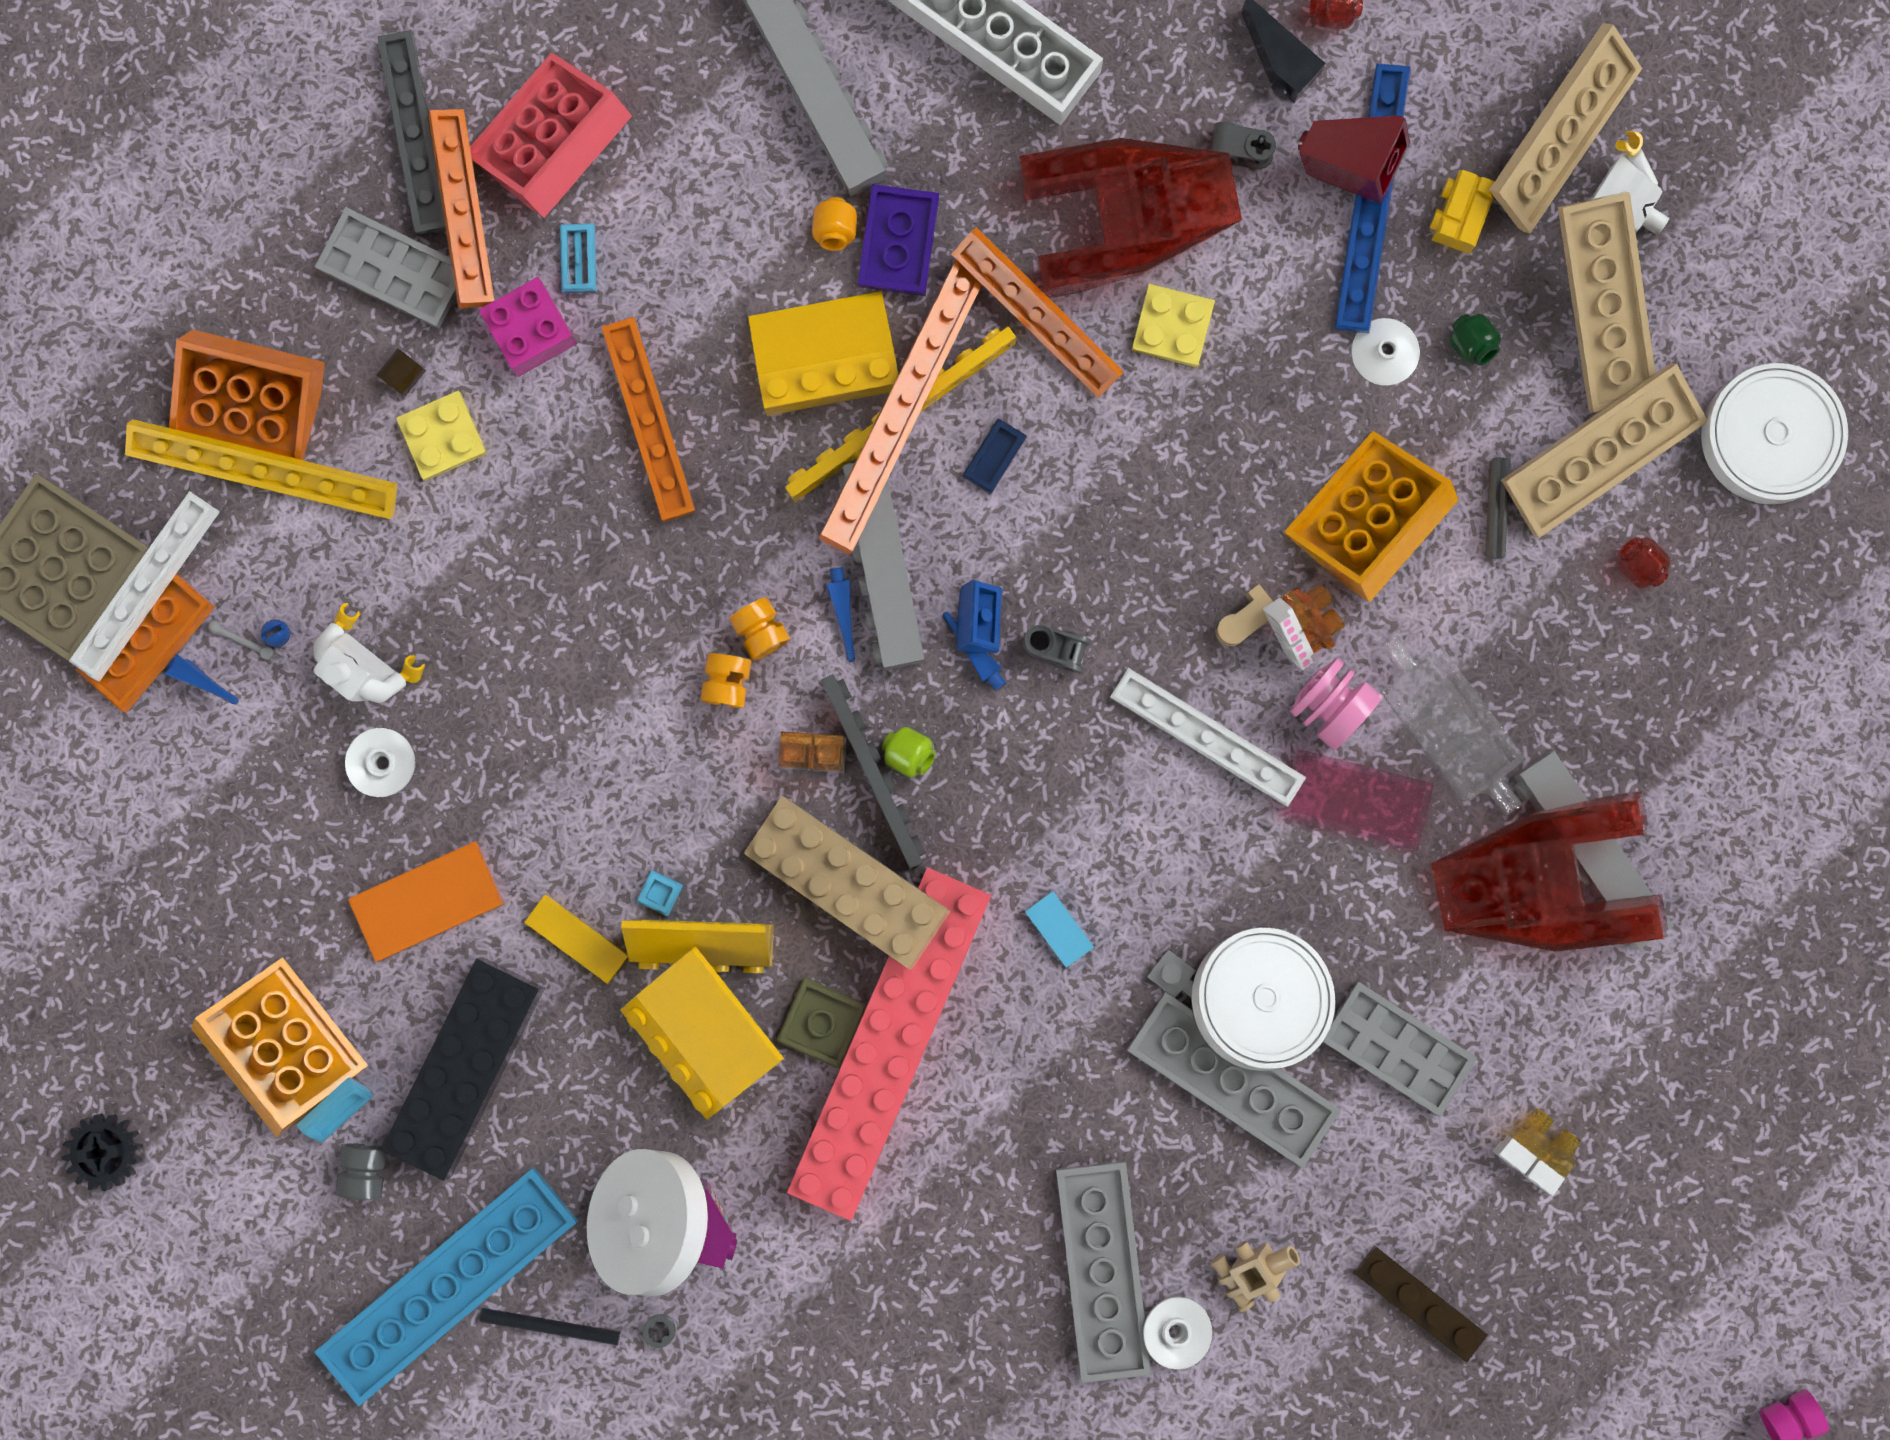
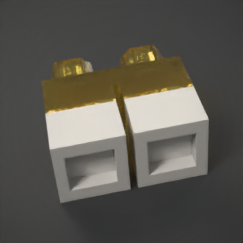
M1536 1108L1524 1121L1518 1119L1511 1132L1503 1141L1499 1142L1492 1152L1545 1193L1554 1196L1577 1162L1572 1156L1575 1154L1581 1140L1563 1128L1554 1141L1551 1142L1544 1134L1553 1124L1554 1120L1545 1112Z

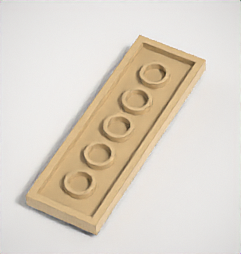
M1603 23L1489 189L1515 225L1523 232L1531 233L1643 69L1613 24Z
M1621 192L1558 207L1588 411L1592 413L1600 412L1656 373L1630 192Z
M1670 363L1501 479L1533 536L1540 538L1707 423V418L1678 365Z
M784 796L780 797L744 852L746 856L910 970L913 969L951 912L945 906Z

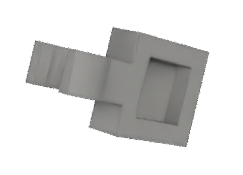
M1167 950L1147 977L1174 998H1176L1180 991H1183L1192 998L1193 981L1190 978L1196 970L1170 950Z

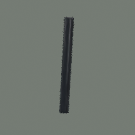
M482 1308L480 1314V1322L619 1345L621 1331Z

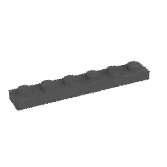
M411 30L378 36L415 233L417 236L446 231L428 119L429 111L414 34Z
M834 674L821 679L910 869L922 864L920 856L926 854L918 835L911 837L905 826L911 823V820L903 803L898 806L894 803L891 793L895 792L896 789L888 772L881 775L876 765V762L882 759L874 742L871 741L867 744L861 731L867 728L859 711L851 712L846 702L852 696L844 679L837 681Z

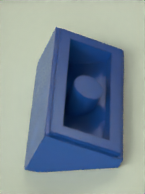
M971 580L961 586L958 609L957 650L983 653L999 652L1002 588L976 580Z

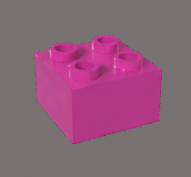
M539 276L478 310L508 364L518 377L578 344Z

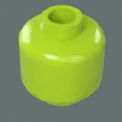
M902 727L896 733L890 732L882 745V750L885 751L884 761L886 765L909 778L916 777L919 774L924 775L930 769L936 755L931 739L910 727Z

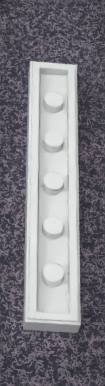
M188 492L70 658V663L100 682L220 511L192 492Z
M1130 668L1127 669L1110 698L1286 807L1289 806L1306 779L1302 774Z

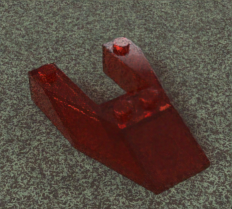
M1117 138L1019 156L1018 169L1024 201L1094 189L1104 244L1038 256L1037 271L1040 288L1048 298L1077 294L1147 273L1242 221L1230 155L1226 152Z
M1642 791L1605 796L1531 813L1432 862L1431 865L1444 930L1554 952L1664 939L1668 930L1662 894L1585 904L1574 844L1644 835L1649 824Z

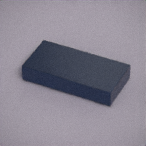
M998 418L962 477L987 493L992 494L1026 440L1027 435Z

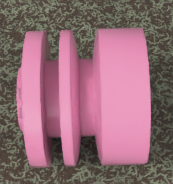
M1339 657L1320 668L1298 692L1297 699L1289 710L1294 717H1297L1308 707L1311 711L1302 722L1305 726L1310 725L1318 718L1322 719L1324 722L1316 736L1333 751L1340 747L1356 731L1383 697L1366 681L1351 690L1348 684L1355 673L1352 669H1349L1340 679L1337 678L1335 675L1344 664Z

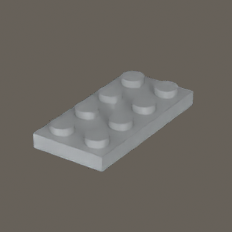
M345 207L315 265L318 271L437 329H440L456 297L450 257Z
M1358 981L1355 982L1335 1014L1330 1030L1323 1040V1043L1439 1117L1442 1116L1477 1059L1476 1056Z

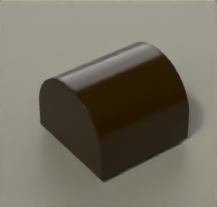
M397 348L376 375L402 396L406 397L426 370Z

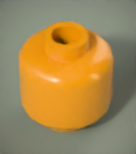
M830 197L816 205L812 219V236L822 248L830 251L843 250L852 243L856 236L857 225L855 208L840 197Z

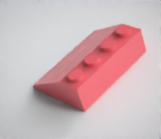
M551 52L470 146L472 162L524 205L545 218L629 121L632 115L611 90Z

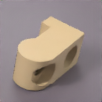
M1260 584L1245 595L1250 604L1237 614L1223 617L1217 624L1215 633L1222 645L1228 647L1236 646L1268 622L1263 608L1273 601Z

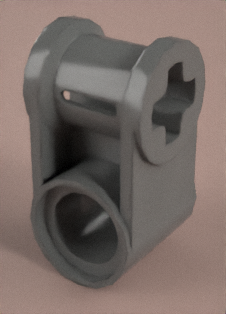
M1217 122L1214 124L1208 159L1215 163L1216 159L1226 161L1229 166L1237 165L1251 169H1264L1273 160L1276 141L1274 136L1265 130L1243 127L1231 122ZM1257 145L1264 146L1262 155L1256 154Z
M1036 625L1026 632L1022 645L1024 651L1033 658L1052 663L1056 667L1075 673H1082L1083 668L1080 666L1086 646H1089L1092 640L1076 633L1061 631L1045 625ZM1042 633L1046 636L1048 646L1045 650L1038 651L1031 646L1030 637L1032 634ZM1074 645V650L1071 659H1069L1072 647Z

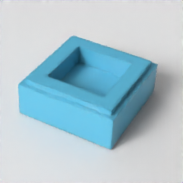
M651 870L637 902L669 916L683 884Z

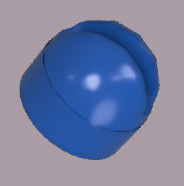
M270 620L262 626L261 637L267 645L281 647L288 642L290 629L283 621ZM279 626L281 627V631L267 638V633Z

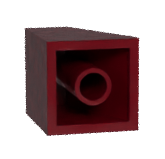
M1401 116L1319 120L1313 122L1309 131L1305 130L1298 143V150L1307 175L1381 204L1409 147L1410 138L1406 118Z

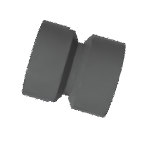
M358 1143L341 1144L339 1161L340 1166L345 1171L337 1175L336 1196L360 1200H376L382 1197L384 1178L377 1172L386 1165L387 1153L381 1150L383 1146H366L365 1144Z

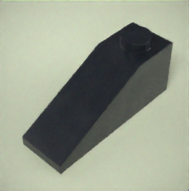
M1245 0L1241 13L1268 80L1273 84L1271 88L1281 99L1287 100L1289 98L1295 103L1321 75L1326 63L1254 0Z

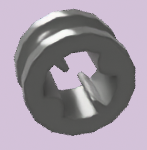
M656 1314L650 1317L643 1329V1337L646 1343L655 1348H663L669 1345L676 1333L674 1321L664 1314ZM657 1322H663L665 1324L663 1328H669V1334H664L662 1340L655 1339L656 1334L651 1335L650 1328H654Z

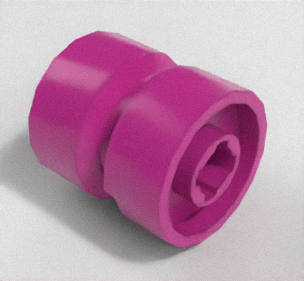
M1807 1389L1790 1395L1786 1399V1406L1780 1402H1775L1759 1411L1771 1440H1802V1436L1809 1440L1829 1432V1425L1821 1407Z

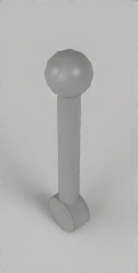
M212 621L208 624L207 628L211 634L219 633L260 653L261 658L265 660H270L274 656V650L271 647H261L222 628L218 621Z

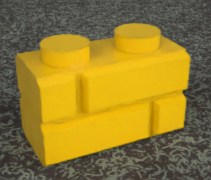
M1459 170L1454 179L1448 177L1441 193V197L1446 199L1442 210L1436 209L1429 226L1430 229L1435 230L1431 240L1470 254L1476 246L1494 196L1489 189L1495 181L1478 177V175L1465 170Z

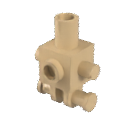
M1243 1241L1235 1247L1239 1257L1232 1267L1228 1264L1225 1254L1215 1257L1210 1262V1265L1219 1274L1217 1280L1220 1285L1228 1286L1229 1289L1225 1291L1227 1296L1234 1298L1239 1306V1311L1244 1312L1255 1304L1253 1298L1264 1294L1269 1303L1277 1300L1281 1296L1277 1286L1287 1270L1299 1266L1300 1258L1293 1246H1287L1273 1252L1268 1243L1252 1249L1247 1241Z

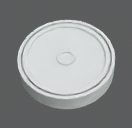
M1771 363L1753 367L1726 383L1709 403L1705 412L1707 423L1702 426L1701 441L1705 459L1719 482L1737 496L1761 504L1791 502L1819 489L1838 470L1848 443L1847 418L1836 393L1823 379L1811 371L1784 363Z
M1254 928L1226 938L1212 948L1205 956L1194 978L1192 1008L1200 1033L1218 1055L1228 1062L1245 1069L1268 1071L1296 1064L1307 1058L1321 1045L1333 1021L1335 991L1327 966L1308 943L1296 935L1283 930Z
M636 1149L619 1156L607 1167L600 1177L589 1205L587 1241L589 1253L596 1271L602 1280L615 1291L627 1295H663L682 1284L694 1269L704 1246L708 1214L702 1183L693 1167L685 1159L671 1152Z

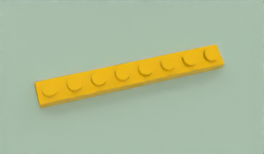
M1009 326L1002 331L996 328L982 339L984 344L976 350L972 351L971 348L963 351L954 359L956 364L947 371L941 368L921 412L1016 344V336ZM880 412L871 419L873 424L863 431L857 428L843 439L845 444L837 450L827 449L815 459L816 465L807 471L801 468L788 478L789 484L785 486V489L794 502H797L840 471L843 465L849 464L858 458Z
M134 419L127 423L126 456L386 519H391L395 513L398 483Z

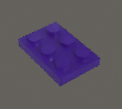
M872 184L858 287L926 296L939 193Z

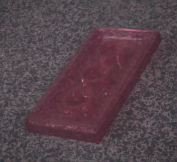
M1298 749L1293 769L1305 776L1306 779L1289 806H1284L1282 817L1418 851L1434 783Z

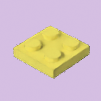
M1149 284L1131 351L1198 368L1215 300Z
M459 390L396 417L424 481L487 454Z

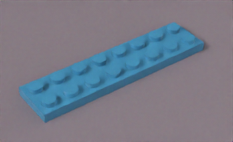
M533 1167L319 1347L315 1354L359 1407L575 1225L578 1219L537 1169Z

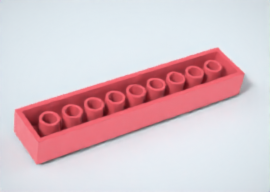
M928 867L918 889L951 912L912 970L906 968L892 957H888L787 1191L788 1194L851 1222L992 896Z

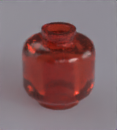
M1310 0V15L1314 17L1315 22L1320 27L1344 30L1351 27L1355 19L1361 16L1363 0Z
M1634 537L1619 550L1618 569L1636 587L1647 588L1651 585L1657 587L1668 578L1671 558L1652 538L1644 537L1640 539L1639 537Z

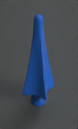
M843 567L829 569L831 583H827L826 586L841 629L847 660L853 662L855 661L851 627L850 580H845Z
M944 612L942 617L957 638L958 623L950 613ZM966 652L984 684L989 682L995 691H998L1006 684L999 674L1002 671L1001 666L992 657L983 652Z
M178 654L165 667L168 669L165 673L166 676L210 692L231 704L236 705L239 702L236 696L218 685L192 661L183 659Z

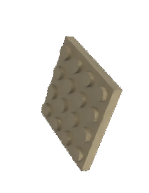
M36 473L0 524V616L69 661L149 549V546L42 475Z

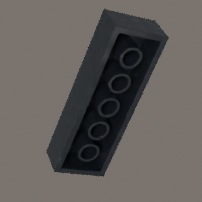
M484 957L476 958L381 1150L442 1181L452 1177L545 987Z

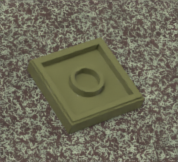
M804 977L776 1042L840 1069L868 1004Z

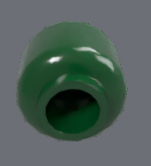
M1465 314L1453 323L1452 328L1454 330L1449 337V342L1466 364L1481 366L1488 363L1499 353L1501 335L1487 316L1483 314L1472 316Z

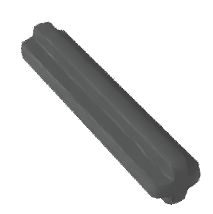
M1501 457L1491 459L1489 469L1485 555L1490 559H1502L1506 555L1509 493L1501 479L1510 474V460Z

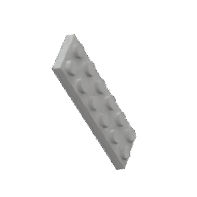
M1166 992L1163 993L1126 1049L1301 1168H1304L1341 1111L1340 1108L1280 1068L1268 1071L1249 1070L1223 1059L1203 1038L1196 1024L1193 1010Z
M1126 1161L1056 1169L1081 1383L1152 1375L1149 1353L1143 1340L1145 1316Z

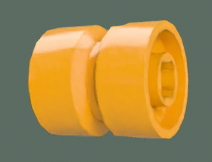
M768 597L758 599L744 606L729 617V621L737 635L746 638L743 646L752 661L769 655L791 641L782 622H775L774 619L777 613Z
M707 653L704 672L709 676V679L702 684L700 702L720 705L722 703L728 704L727 707L744 708L747 689L743 686V682L749 680L752 660L726 654Z

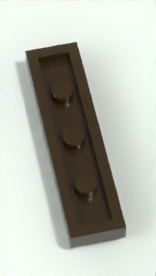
M1375 1245L1354 1271L1357 1277L1466 1363L1488 1336L1487 1333Z

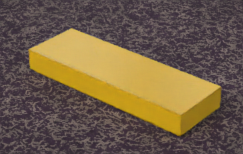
M547 894L542 897L524 922L607 984L612 981L628 959L626 952Z

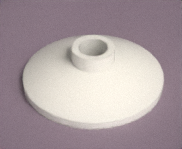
M1390 318L1373 320L1370 333H1357L1353 340V363L1357 371L1366 380L1374 384L1387 386L1404 381L1414 372L1419 361L1420 349L1415 334L1408 326L1398 320ZM1382 345H1391L1393 347V354L1386 355L1383 353Z
M386 728L370 729L361 733L350 744L345 758L346 773L350 782L360 792L373 797L391 796L401 791L411 780L415 769V755L410 743L400 733ZM380 757H386L389 761L388 767L384 770H380L377 766V761Z
M1172 1297L1159 1302L1149 1312L1143 1327V1340L1149 1355L1157 1363L1170 1369H1185L1198 1363L1207 1353L1212 1340V1325L1206 1311L1199 1304L1187 1298ZM1173 1325H1178L1180 1328V1333L1177 1337H1170L1169 1329Z

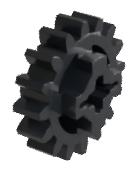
M103 1113L93 1115V1121L90 1118L80 1120L81 1128L75 1127L70 1129L69 1132L74 1139L63 1143V1146L70 1149V1154L62 1156V1160L71 1161L72 1166L66 1172L67 1174L77 1172L78 1177L75 1181L77 1185L88 1181V1190H95L100 1185L102 1191L112 1189L113 1184L117 1187L125 1184L124 1176L131 1177L136 1174L131 1165L142 1162V1158L136 1156L135 1151L143 1148V1144L134 1143L133 1139L139 1132L138 1130L128 1132L129 1120L117 1123V1114L108 1115L105 1120ZM112 1132L118 1136L121 1142L112 1137ZM87 1136H88L89 1141H88V1143L85 1145V1147L82 1148V1147H83V1143H84L85 1139H86ZM97 1149H106L107 1156L98 1155ZM120 1156H123L122 1163L116 1170L115 1163Z

